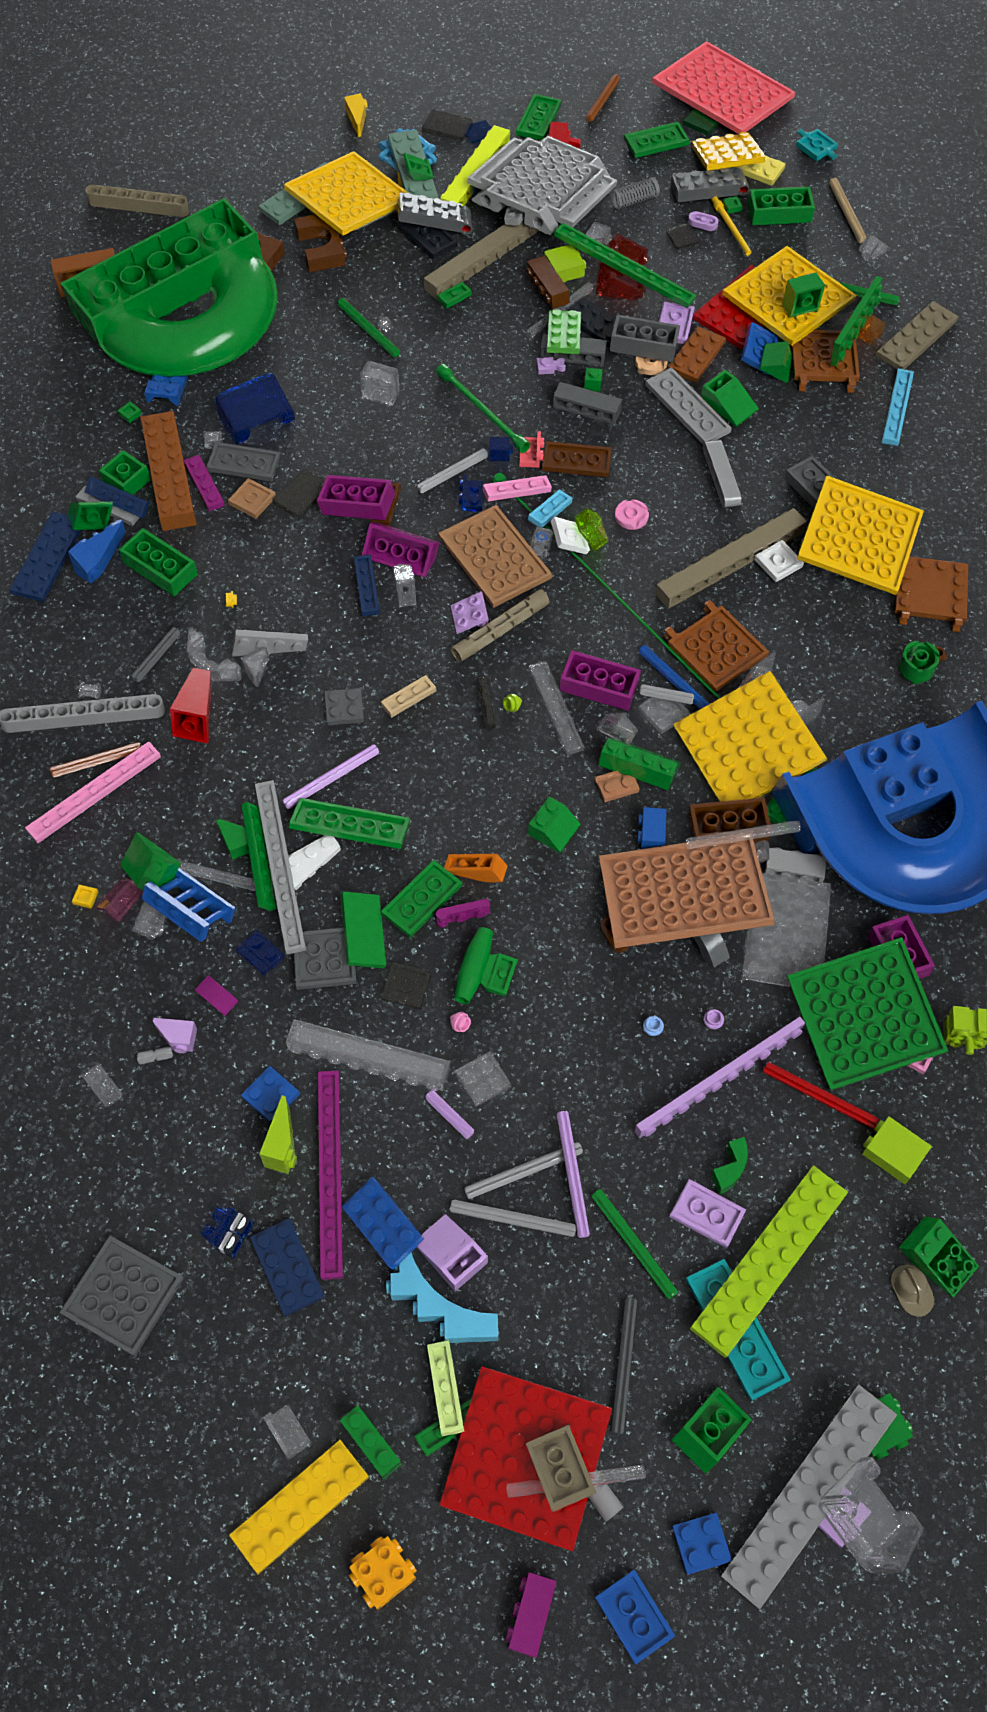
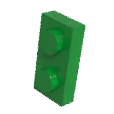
M460 282L438 294L437 300L447 309L471 296L472 290L463 282Z

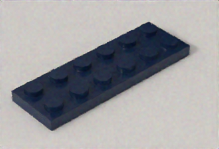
M52 511L10 588L11 594L44 602L69 555L68 551L74 546L81 530H73L66 514Z

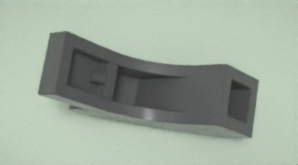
M720 933L694 937L703 960L711 966L715 967L730 958Z

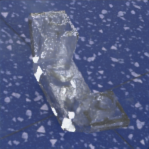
M192 628L188 629L187 653L189 660L199 669L210 671L213 681H239L242 679L241 668L236 662H232L227 658L217 666L214 661H209L202 652L206 648L204 636L199 631L196 632Z

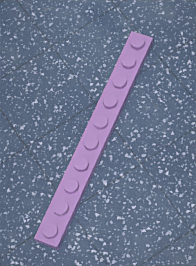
M801 1017L792 1021L638 1123L635 1133L639 1138L644 1135L647 1137L654 1133L656 1127L660 1124H668L673 1119L672 1116L677 1113H684L693 1102H701L706 1097L705 1094L710 1091L716 1092L722 1087L723 1082L734 1080L739 1075L738 1072L743 1069L745 1071L749 1070L754 1066L756 1060L767 1058L771 1054V1050L782 1048L791 1037L793 1039L797 1038L802 1034L805 1022Z

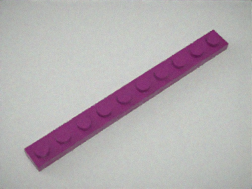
M339 1071L318 1072L321 1280L343 1279Z

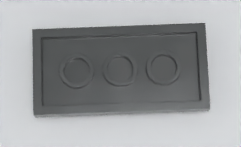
M215 442L207 464V471L272 482L281 455L280 452Z

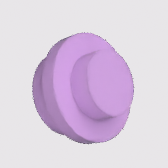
M709 1010L704 1015V1023L710 1029H718L724 1023V1016L719 1010Z

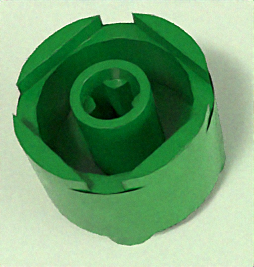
M913 641L905 647L900 659L898 670L913 684H920L931 679L939 663V651L929 642L918 643L919 641Z

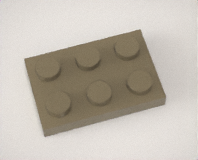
M569 1425L526 1443L552 1512L596 1493Z

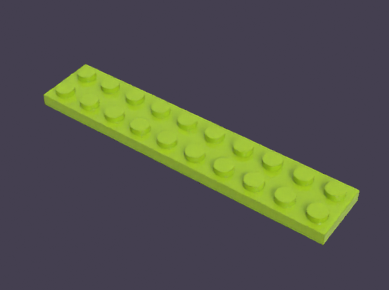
M813 1165L691 1326L690 1330L726 1358L839 1206L848 1191Z

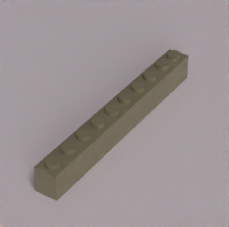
M525 218L517 226L504 224L424 277V290L437 299L438 294L460 282L468 280L540 230L524 224Z
M794 508L790 511H785L781 516L771 519L763 526H758L754 531L744 534L738 540L731 541L727 546L717 549L714 553L701 558L695 564H690L686 569L674 573L668 579L661 580L657 584L656 596L669 609L753 562L756 554L783 540L786 543L801 535L805 531L807 521Z

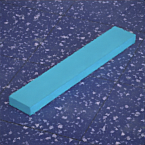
M899 368L897 370L882 443L894 446L899 444L914 371Z

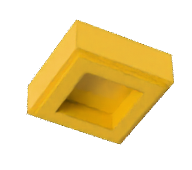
M78 885L72 903L92 909L98 890Z

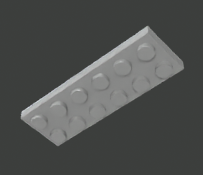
M672 367L646 380L645 386L702 444L718 440L731 432V427Z

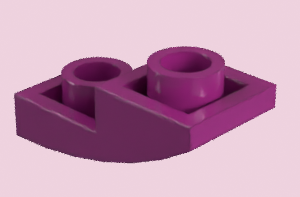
M209 975L195 989L199 995L224 1016L238 1002L233 995Z

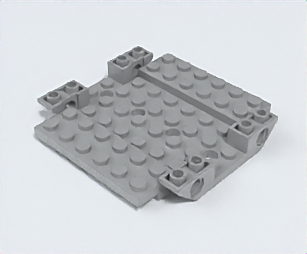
M546 136L540 141L529 137L522 141L514 137L470 175L467 183L482 189L472 198V202L495 212H499L506 205L511 206L521 212H525L524 224L551 235L559 226L557 222L565 223L573 228L616 186L617 180L610 177L598 156Z

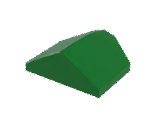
M403 154L408 173L414 181L433 178L428 159L423 160L414 155Z

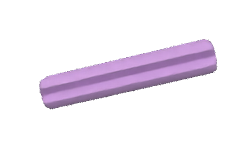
M434 1090L427 1093L425 1096L426 1100L466 1139L473 1135L474 1129Z

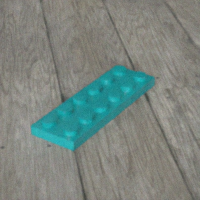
M725 1259L685 1279L702 1312L732 1274ZM756 1317L727 1356L750 1402L791 1381Z

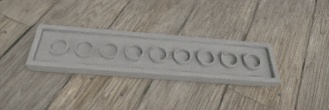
M858 1384L721 1577L758 1609H761L897 1414Z

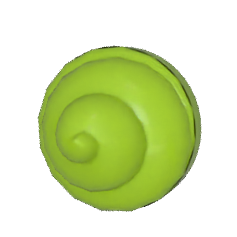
M508 694L503 699L505 710L510 712L517 711L522 703L521 698L516 694Z

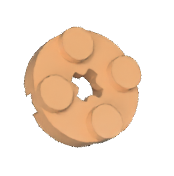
M636 356L635 360L638 373L646 375H657L667 368L668 361Z

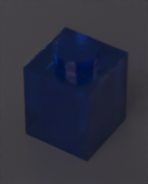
M489 437L490 461H510V454H513V444H510L509 437Z

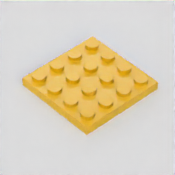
M741 132L737 135L727 134L723 137L713 136L709 139L699 138L696 141H692V148L707 171L765 162L766 156L747 132Z

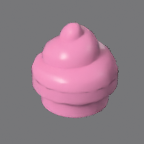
M458 1012L450 1016V1023L453 1030L465 1032L471 1024V1019L466 1013Z

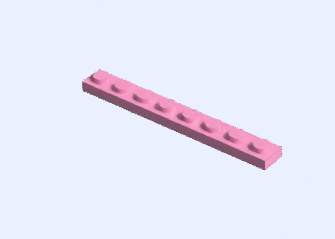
M147 742L25 827L26 831L37 843L41 842L161 757L160 753L150 742Z

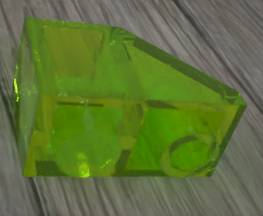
M586 508L574 517L578 531L595 551L608 542L600 514Z

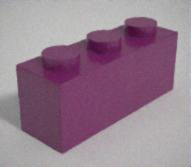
M530 1572L528 1578H522L519 1592L523 1593L521 1603L516 1602L512 1617L517 1619L514 1628L509 1627L505 1641L510 1643L509 1650L537 1658L556 1581Z

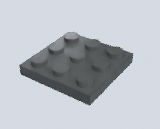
M343 928L303 932L306 951L294 953L297 990L357 984L355 966H348L346 964Z

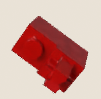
M551 122L550 137L580 149L581 139L570 137L571 130L568 129V123Z

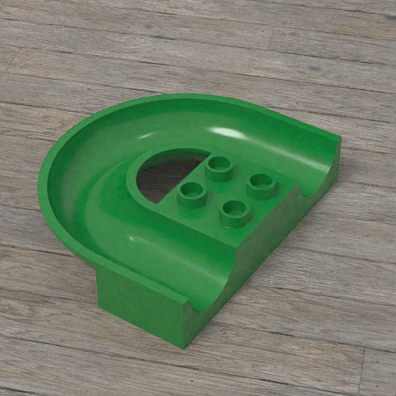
M225 198L60 283L71 313L111 359L136 372L167 377L187 376L210 371L243 355L267 331L275 315L278 298L276 282L270 268L263 260L257 232ZM209 291L214 295V304L207 311L196 317L182 321H164L159 319L170 315L175 309L189 302L198 300L200 296Z

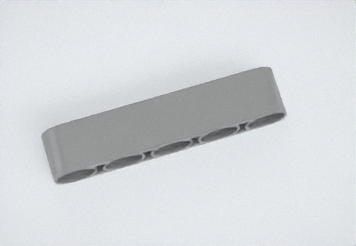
M722 441L704 442L703 452L722 507L741 505V494Z

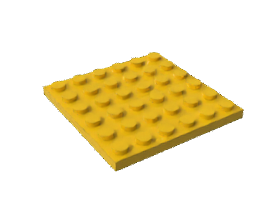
M354 151L284 184V190L342 236L396 210L399 192L408 193Z
M788 246L726 287L722 294L784 341H788L791 346L850 305L857 297L856 294ZM817 272L825 284L819 310L790 318L782 305L787 280Z
M826 476L797 559L896 595L924 510Z
M771 671L673 724L719 802L760 798L773 790L782 774L790 772L792 777H798L827 761V757Z

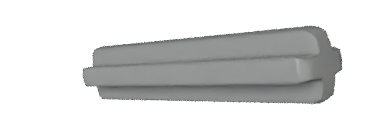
M642 684L640 688V694L687 704H692L694 694L645 684Z

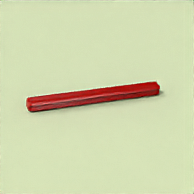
M770 1062L764 1067L763 1072L774 1079L872 1129L876 1128L879 1119L866 1111Z

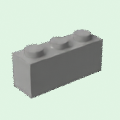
M769 848L766 855L764 877L821 886L825 878L826 859L819 854H805L800 851Z

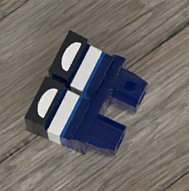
M217 1206L212 1214V1218L218 1221L219 1224L216 1228L207 1224L201 1235L209 1241L213 1248L234 1259L243 1243L242 1239L245 1240L254 1221L251 1216L241 1214L231 1207L225 1209Z

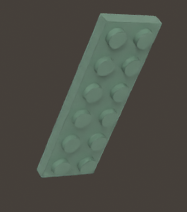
M417 130L388 134V141L404 190L412 195H423L433 199L439 198L433 178L414 181L407 170L403 156L404 153L414 155L423 160L426 159Z
M324 162L323 164H321L320 166L316 167L315 169H317V168H319V167H321V166H323V165H325V164H327V163ZM284 189L259 205V211L278 225H281L306 208L305 205Z

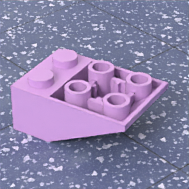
M446 1214L422 1234L424 1240L417 1246L418 1250L454 1291H457L488 1263V1256Z

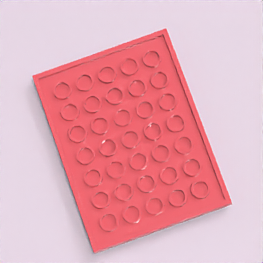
M707 41L652 79V83L659 88H662L737 134L747 132L795 97L793 90Z

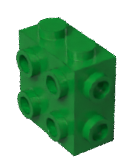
M890 1393L878 1400L895 1412L897 1416L867 1457L868 1460L873 1457L876 1460L889 1455L887 1450L893 1447L898 1451L908 1446V1440L913 1437V1430L909 1421L903 1418L900 1413L901 1407L895 1397L892 1398Z

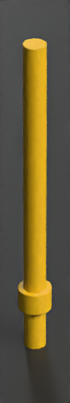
M717 197L711 198L715 210L721 214L747 256L750 255V248L725 211L722 201Z

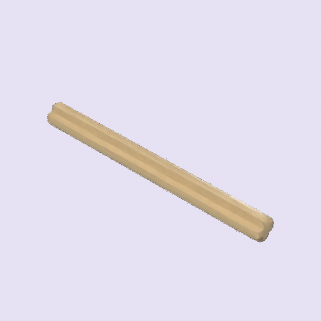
M831 178L829 184L860 244L865 243L867 237L838 179Z

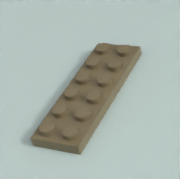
M932 301L877 351L876 357L897 370L898 368L906 369L953 326L959 316Z

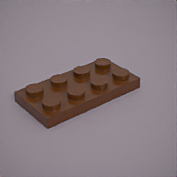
M546 441L542 471L609 477L612 448Z

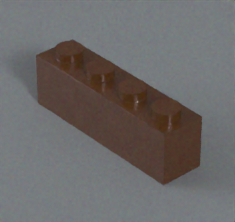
M541 256L527 261V275L529 278L531 277L534 286L538 287L539 293L544 296L546 303L552 309L569 304V289L547 258Z

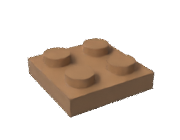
M248 478L230 497L228 503L230 506L257 519L276 498V492Z

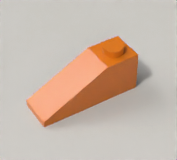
M449 854L444 868L453 875L482 882H503L507 864L498 854Z

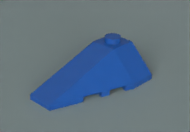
M119 519L106 526L101 533H93L92 538L88 540L85 538L80 540L68 551L75 573L90 584L104 572L126 532L122 520Z

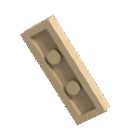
M425 675L382 700L381 706L392 718L436 692V687Z

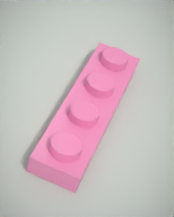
M545 475L484 484L482 490L487 501L551 492L552 486Z

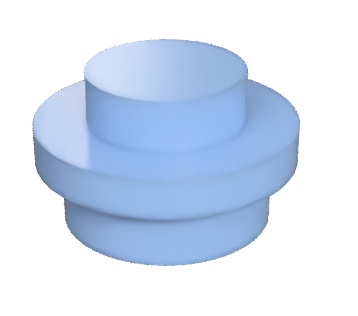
M651 1016L644 1021L643 1028L648 1035L657 1036L662 1033L664 1024L660 1018Z

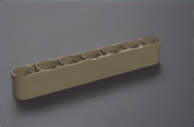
M89 185L85 188L88 203L91 206L185 217L189 214L188 201L183 195L101 185Z

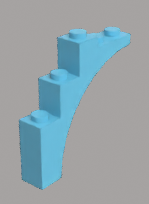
M412 1252L395 1268V1272L399 1271V1273H391V1280L386 1281L387 1294H391L392 1300H417L413 1301V1315H418V1322L444 1321V1323H440V1336H445V1341L449 1340L450 1343L498 1341V1314L479 1313L464 1309L445 1299L423 1278L414 1262Z

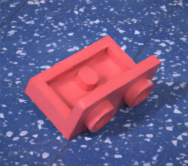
M538 431L537 438L524 437L531 445L527 452H520L519 467L539 468L540 461H543V450H540V448H544V438H541V431Z

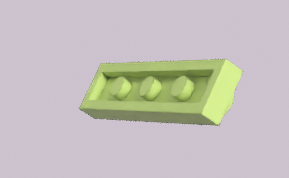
M448 1340L429 1344L427 1348L441 1435L447 1436L464 1432L450 1342Z

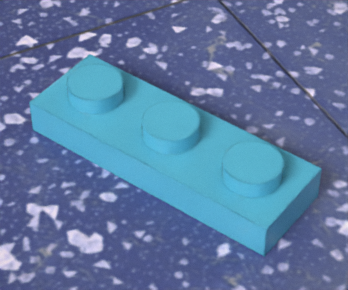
M559 489L530 513L528 520L542 528L569 506L573 498Z

